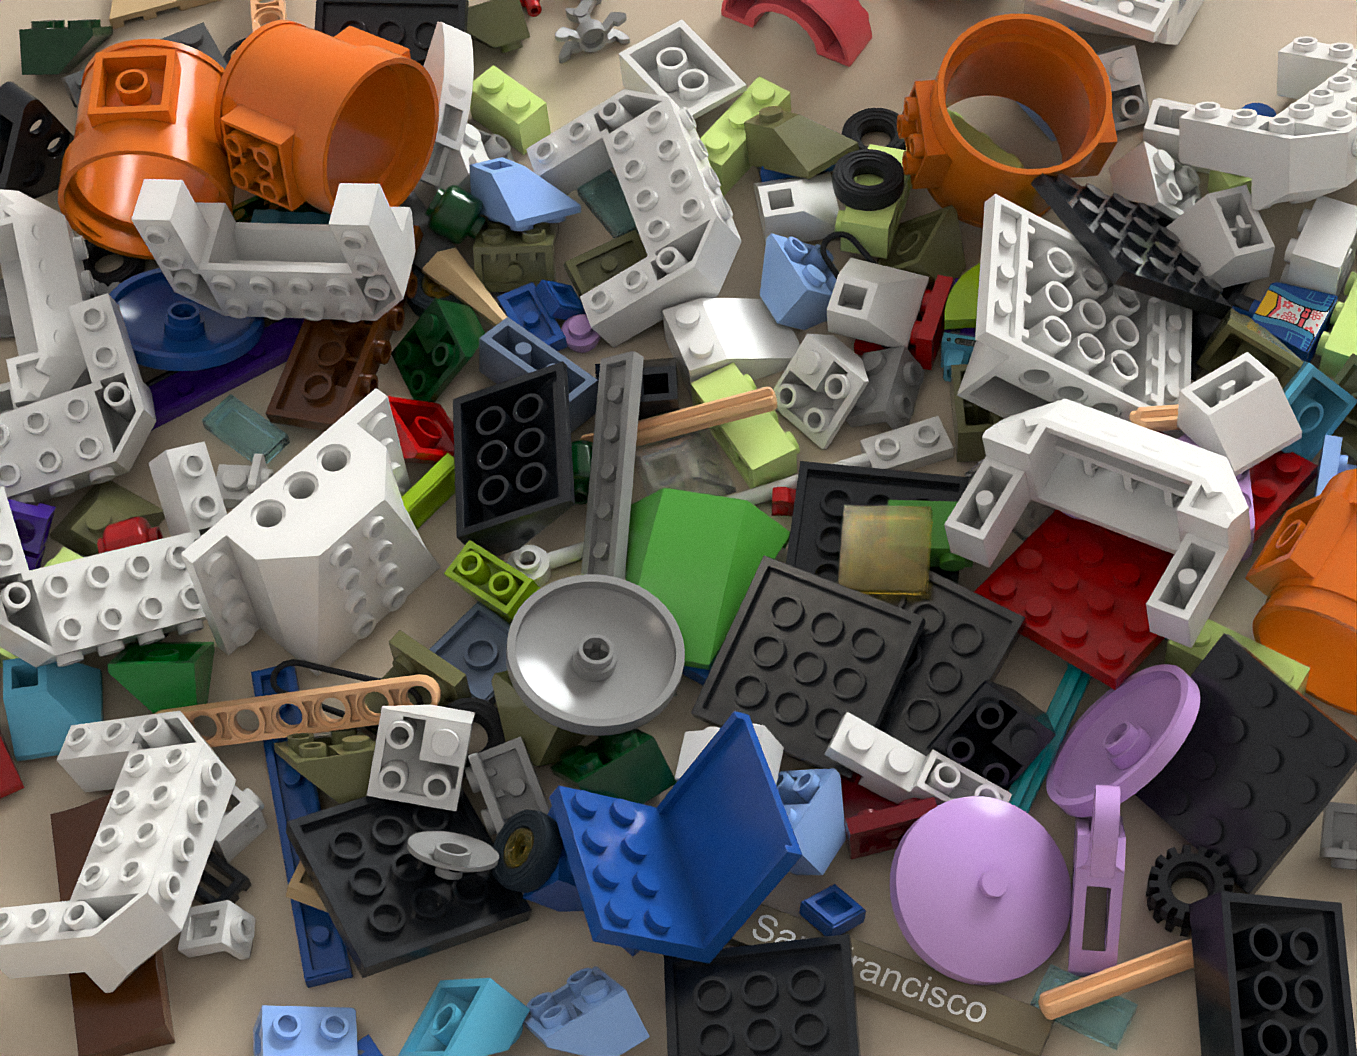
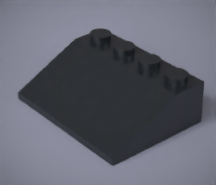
M562 361L453 399L457 538L464 545L471 540L496 557L519 550L575 505L567 365Z
M1220 891L1189 904L1201 1056H1357L1342 903Z

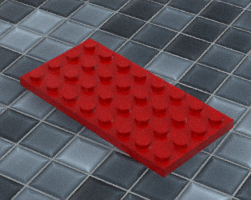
M1280 450L1249 468L1255 516L1253 544L1317 477L1318 465L1293 452L1284 453ZM1056 509L974 592L1025 617L1027 624L1021 635L1116 690L1164 640V637L1150 632L1146 603L1174 554L1086 520L1071 518Z

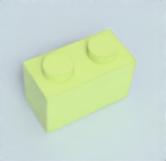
M493 65L473 81L470 104L472 118L492 133L505 138L510 146L521 154L525 155L528 147L551 134L547 103Z

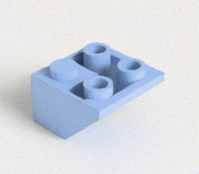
M501 157L469 165L471 194L482 201L483 209L480 214L487 216L489 221L506 224L513 231H528L533 229L534 224L542 222L560 223L566 220V216L581 213V205L521 164Z
M771 233L766 239L760 297L777 324L806 330L827 321V307L837 279L821 256V245L816 244L814 246L801 242L792 236L786 238ZM826 249V253L833 263L834 257L830 253V251Z
M835 768L780 771L776 787L802 852V857L789 872L795 875H823L846 840L840 773Z
M597 966L592 969L584 968L573 973L567 979V984L552 993L545 992L535 996L526 1005L530 1011L523 1025L546 1047L581 1056H620L650 1037L626 989Z

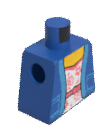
M1274 282L1270 284L1261 301L1239 294L1232 309L1252 318L1255 323L1267 329L1303 362L1311 363L1323 331L1328 332L1331 326L1330 319L1337 304L1338 296Z

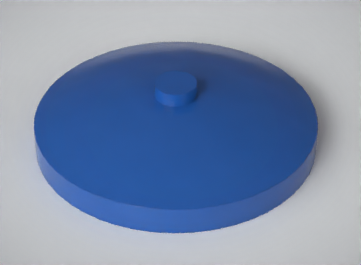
M160 268L148 270L130 277L115 287L109 294L120 307L137 364L154 369L195 371L229 363L250 351L260 340L265 328V317L238 319L224 316L174 292Z

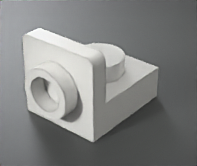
M254 454L252 466L219 464L216 480L225 508H235L274 475L273 470L268 469L263 454Z
M234 785L229 799L233 809L224 812L213 843L216 853L227 863L267 828L261 812L264 808L262 801L249 788L241 791L236 785Z
M229 900L190 907L180 933L178 951L188 958L226 951L239 960L250 958L252 941L255 934V917Z

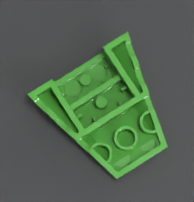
M662 488L631 504L625 580L650 592L673 615L684 641V666L710 670L763 556L775 559L782 548L785 549L788 545L790 531L748 500Z

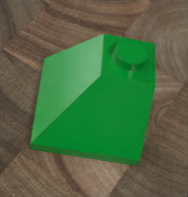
M139 642L129 643L124 650L107 664L108 673L153 714L164 709L207 704L215 651L214 642H154L139 646Z

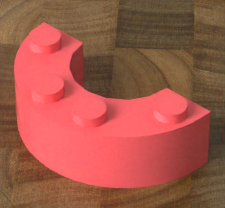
M723 0L722 16L752 28L765 12H775L789 17L807 31L815 44L818 55L848 67L852 65L872 39L869 14L858 0Z

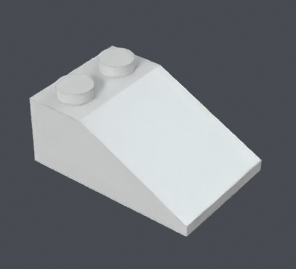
M682 19L619 53L623 86L627 90L669 97L679 109L686 107L694 119L747 91V85Z
M699 298L662 310L665 340L673 358L676 357L677 367L691 399V383L734 362L743 375L748 374L753 380L784 371L800 347L792 327L777 324L762 299Z

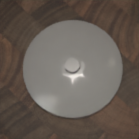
M597 574L562 578L547 584L533 593L515 614L509 628L506 645L508 675L522 701L535 714L550 724L584 735L620 734L636 729L654 719L673 699L681 681L685 662L684 641L681 631L666 606L650 592L634 583L617 577Z

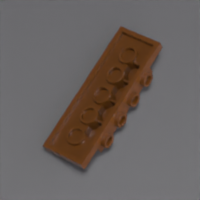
M413 225L416 256L424 235L420 226ZM412 269L404 299L376 321L360 320L358 322H348L337 319L310 321L304 319L265 413L270 423L326 431L375 388L378 389L376 373L380 364H388L391 358L392 347L389 341L393 331H401L404 325L405 313L403 306L406 298H414L417 292L418 281Z

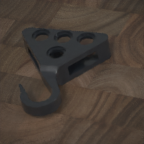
M6 82L0 87V189L19 191L33 199L58 190L63 156L69 144L74 140V136L40 100L14 82ZM42 120L37 129L30 131L36 121ZM60 138L53 148L47 149L54 139Z

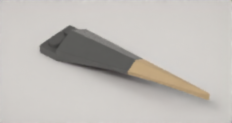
M413 190L408 198L399 206L410 207L413 225L420 226L424 235L412 266L465 305L472 307L473 311L495 327L507 316L453 243L429 228V217L424 215L427 208Z

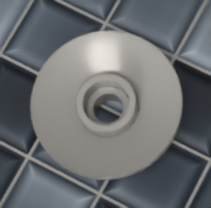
M419 832L410 836L407 842V849L414 857L427 865L435 867V874L439 877L450 880L461 879L463 873L490 870L498 864L499 860L498 852L491 845L479 839L453 832Z

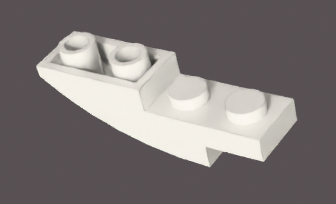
M437 22L423 66L430 74L437 91L439 121L434 148L419 181L434 186H439L450 149L460 151L470 111L474 73L471 35L443 22Z
M849 712L841 719L824 754L860 774L862 777L858 783L859 785L897 804L910 798H920L923 800L935 797L938 806L953 799L969 796L990 797L1009 803L1012 796L1010 792L932 749L925 756Z

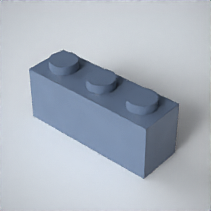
M509 317L479 338V372L496 384L564 361L567 365L571 433L596 414L598 380Z

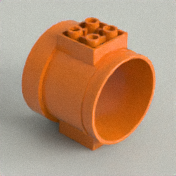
M1031 14L994 16L980 21L964 31L948 49L935 80L914 82L909 97L904 98V110L901 115L897 116L898 137L905 140L906 151L903 152L902 157L903 171L905 175H910L912 189L927 188L940 207L944 208L952 205L957 210L958 220L978 228H983L985 201L994 194L1042 217L1051 208L1031 185L1036 177L1042 175V173L1055 177L1062 173L1070 178L1098 176L1118 142L1112 113L1111 85L1105 67L1098 55L1082 37L1068 27L1054 20ZM976 96H999L1017 101L1033 110L1048 124L1059 144L1062 164L1041 169H1023L998 163L978 152L961 136L955 128L947 108L961 100Z
M277 20L267 23L256 29L241 43L224 70L219 83L214 109V125L217 140L228 158L230 176L234 186L291 211H294L307 201L314 208L330 215L340 183L380 184L390 207H399L414 190L427 167L434 148L439 121L438 97L434 82L428 71L420 63L411 59L410 49L352 26H348L332 37L291 20Z
M161 39L123 41L111 45L100 52H96L95 56L88 62L82 76L74 140L69 144L63 156L58 190L60 211L65 215L72 229L80 236L82 235L83 238L100 248L119 255L155 260L131 220L144 179L183 180L195 202L226 203L233 216L235 186L230 176L228 158L218 143L214 125L215 100L219 83L224 73V68L218 62L193 47Z
M1351 469L1332 477L1320 495L1286 511L1245 579L1267 596L1266 603L1260 608L1253 620L1252 629L1255 641L1310 668L1305 689L1307 694L1338 710L1357 716V469Z

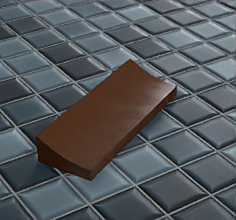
M113 792L84 805L50 814L60 902L70 901ZM162 948L139 966L116 990L110 993H105L85 972L69 973L78 1056H122L175 1043Z

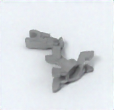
M581 0L576 9L566 8L567 18L572 22L578 23L579 26L576 31L561 27L555 33L557 41L565 42L559 54V62L564 63L570 59L572 53H579L582 50L590 53L602 49L606 43H612L616 40L619 43H630L628 35L613 28V26L619 27L626 22V13L610 12L604 22L601 23L598 20L591 19L590 13L595 5L601 4L602 0Z

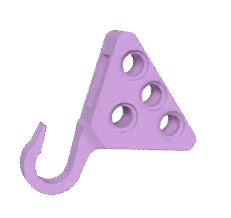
M1095 784L1092 816L1075 817L1068 975L1086 977L1117 965L1126 848L1123 818L1120 816V786ZM1087 886L1107 888L1104 951L1082 950Z

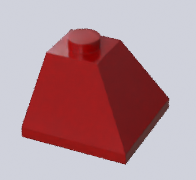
M388 396L405 463L436 464L447 453L454 457V425L440 403Z

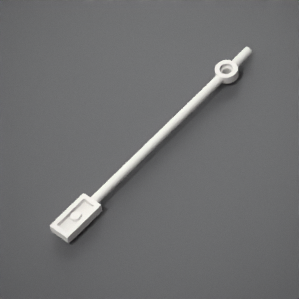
M939 416L862 439L860 440L862 454L832 464L911 471L952 458L954 447ZM798 474L727 497L748 500L753 505L772 500L774 487L796 489ZM584 541L548 553L538 546L525 545L510 554L507 564L533 579L541 587L549 580L551 569L582 560ZM534 561L531 565H523L525 562Z

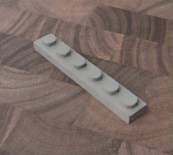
M635 351L603 358L600 362L581 575H607L625 580L644 357Z

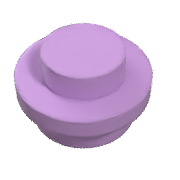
M586 314L574 315L568 318L561 327L566 337L567 346L578 353L591 351L596 347L601 338L591 328Z

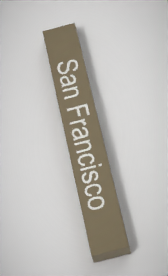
M760 904L727 944L739 947L825 936L806 920ZM850 937L856 993L1021 1056L1042 1055L1055 1019H1046L1040 1008L976 984L954 980L936 971L934 968Z

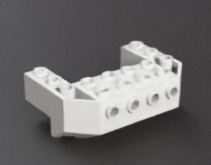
M1309 36L1295 38L1293 42L1278 51L1277 95L1299 100L1290 104L1289 107L1275 117L1257 115V112L1252 109L1231 110L1220 108V104L1215 102L1196 104L1194 108L1179 117V163L1252 178L1251 209L1256 210L1268 209L1273 204L1288 201L1291 204L1308 202L1348 186L1357 179V49H1354L1353 45L1349 43H1319L1316 38Z
M623 89L526 149L535 174L566 195L614 167L648 256L580 296L591 328L613 348L663 320L662 310L699 298H716L742 242L732 219V210L722 195L720 181L711 168L707 158L709 156L707 149L695 129L697 128L696 122L686 107L679 109L666 96Z
M144 179L131 219L174 292L224 316L238 319L245 317H268L274 320L305 318L310 321H319L321 319H337L348 322H358L360 320L376 321L404 299L416 252L413 218L410 207H390L380 184L340 183L329 224L236 222L226 203L195 202L183 180Z
M0 189V265L19 356L6 359L10 382L0 384V414L92 383L68 306L91 299L90 294L96 293L90 270H84L82 261L88 259L84 238L82 235L75 236L65 215L19 191Z
M108 293L68 306L92 383L0 414V487L4 486L8 499L35 505L51 498L66 496L75 490L93 484L110 481L116 476L128 473L156 423L150 388L142 380L120 307Z
M1062 399L1006 417L988 428L982 436L986 457L944 524L951 553L990 568L1030 500L1174 554L1172 560L1146 603L1149 629L1154 634L1192 648L1251 543L1249 507L1227 457L1068 399Z
M205 441L165 450L148 463L171 537L30 571L4 486L0 487L1 648L34 667L57 662L58 667H63L84 660L83 655L98 651L99 656H105L124 650V644L138 641L139 646H143L164 639V634L178 630L179 635H185L204 628L203 621L206 620V616L181 553L227 515Z
M181 711L71 725L56 761L85 793L114 789L70 901L0 908V970L9 979L85 972L105 993H110L116 990L139 966L182 931L236 779Z

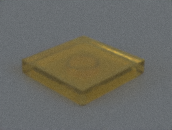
M844 505L838 584L863 594L928 595L933 517L931 506Z

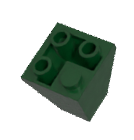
M101 19L68 21V27H65V20L31 21V28L19 29L22 75L64 74L71 72L113 34V26H101Z
M435 298L391 352L413 400L434 403L479 347V338L485 332L472 307Z
M637 728L620 734L599 735L598 739L585 747L583 745L572 747L561 754V761L550 767L555 776L579 790L644 804L677 783L655 738Z

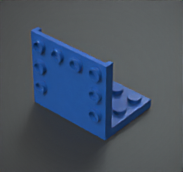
M736 711L731 714L657 807L560 785L557 786L549 797L594 942L710 964L802 857L801 849L751 718L748 714Z

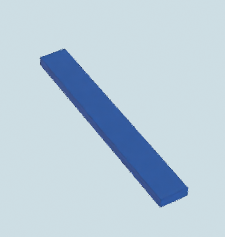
M288 666L282 669L276 679L278 686L288 692L300 691L295 666ZM275 667L251 672L255 697L277 694L270 683L271 673ZM284 704L280 707L279 714L285 723L296 725L302 721V713L297 706ZM287 737L263 740L287 882L289 884L300 859L286 834L287 821L321 811L322 807L318 787L297 772L275 752L274 743L287 741ZM291 899L304 979L307 987L311 988L352 978L349 952L328 912Z

